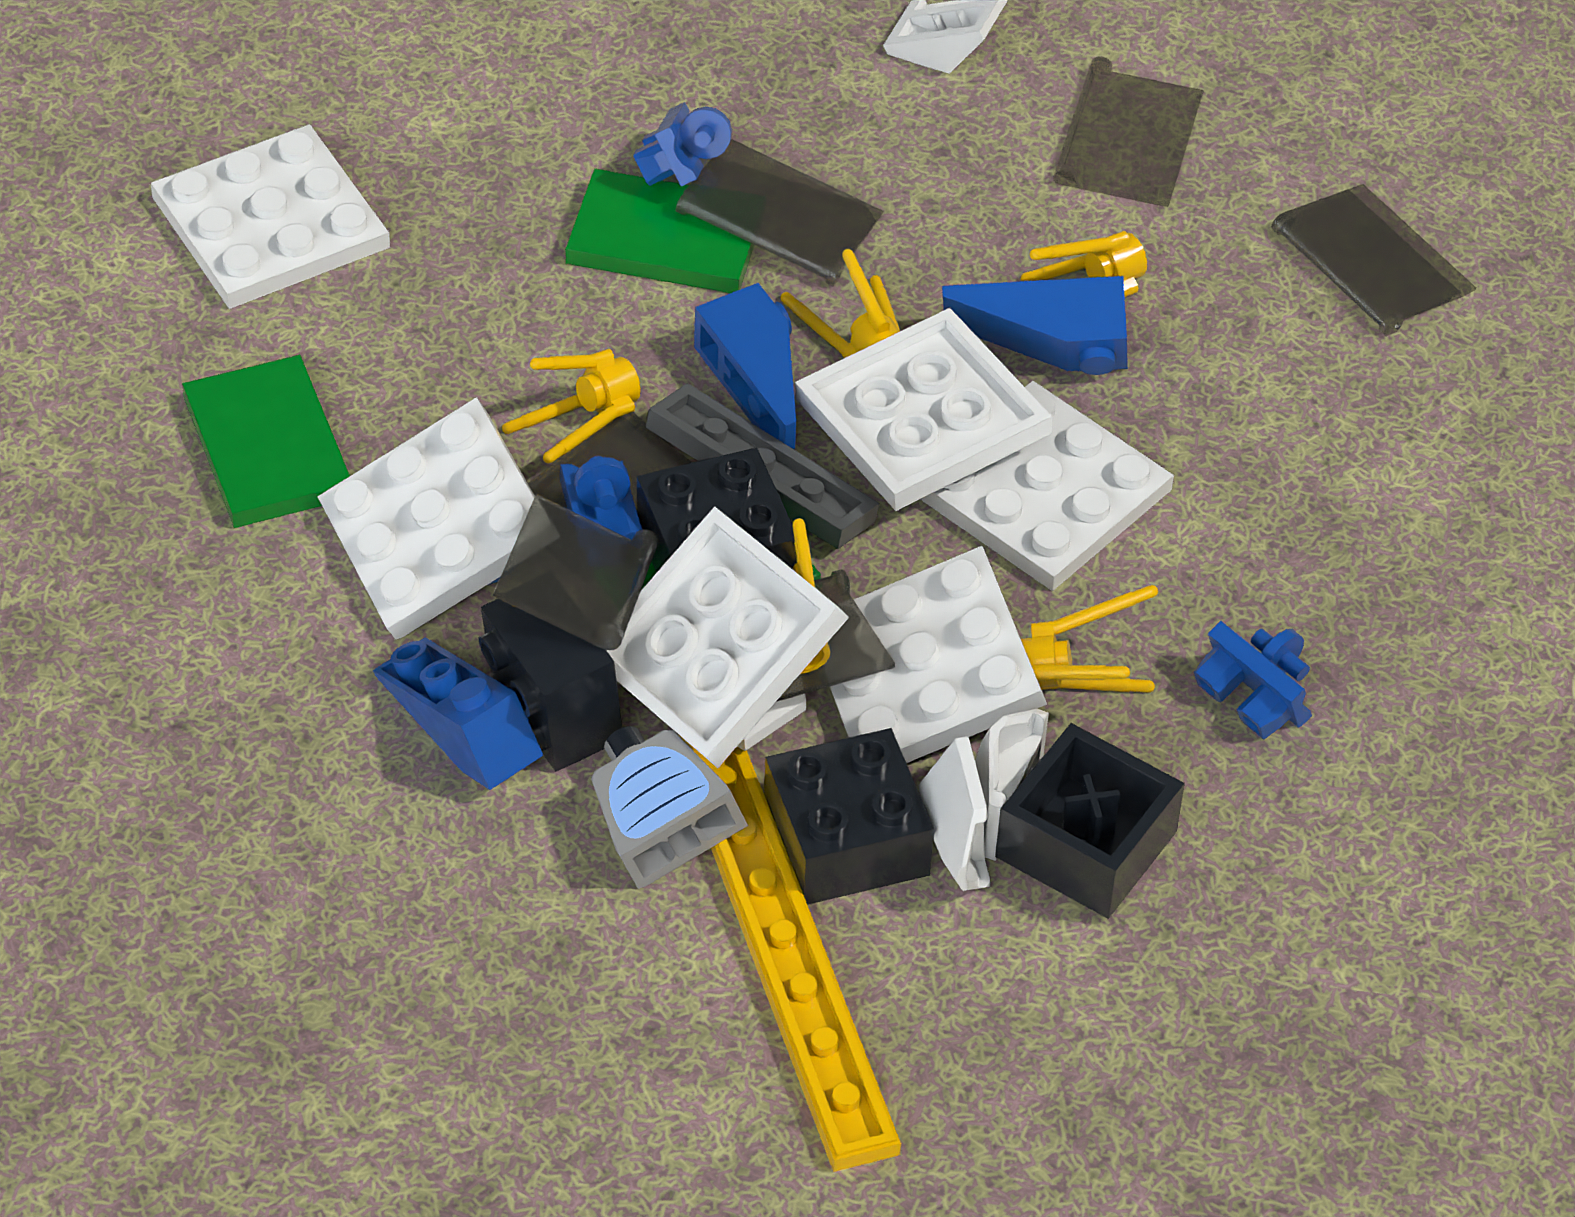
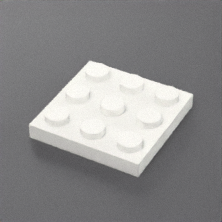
M310 124L151 182L152 198L229 309L390 248L388 230Z
M950 308L795 382L796 400L895 511L1052 434V416Z
M1032 381L1025 388L1052 416V434L920 500L1045 587L1054 591L1172 490L1174 475Z
M477 397L318 496L381 619L395 639L402 638L559 540L486 409Z
M714 507L598 640L615 662L617 681L714 766L719 768L849 617L830 599Z
M983 546L838 606L849 618L828 641L830 658L822 666L848 737L892 728L904 759L908 763L949 746L955 738L970 737L985 731L1004 715L1047 705Z

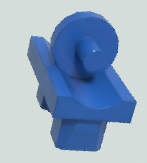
M685 102L670 108L658 129L645 135L642 139L644 146L637 149L633 154L649 186L674 174L681 186L696 180L706 161L718 157L725 152L731 142L732 127L726 115L716 108L706 106L697 108L689 113L690 111Z
M595 456L580 468L573 464H561L560 483L578 550H583L586 567L590 569L622 567L625 559V547L641 546L642 528L630 489L629 474L623 461Z
M1222 621L1208 633L1212 650L1193 672L1197 684L1220 703L1242 682L1250 687L1254 692L1237 708V712L1242 722L1263 740L1266 739L1288 720L1299 728L1312 717L1311 711L1303 705L1306 695L1305 689L1296 682L1301 681L1310 670V667L1298 658L1304 646V639L1293 629H1285L1273 637L1262 628L1252 636L1250 640L1252 645H1250Z

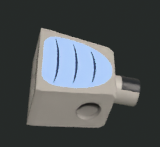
M626 726L616 730L607 738L604 749L611 761L595 770L591 780L615 849L638 889L648 886L748 826L728 786L674 730H663L645 741L636 727Z

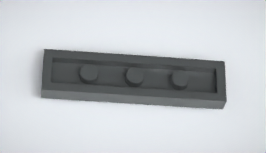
M686 383L649 408L646 428L698 461L757 447L789 518L792 521L798 518L804 520L806 530L836 549L841 548L876 522L879 502L692 385Z

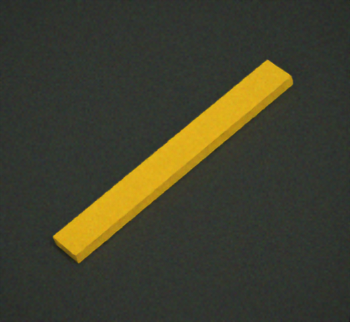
M678 734L728 786L748 824L747 827L711 847L833 1172L899 1156L901 1150L900 1139L747 750L744 751L736 747L717 768Z

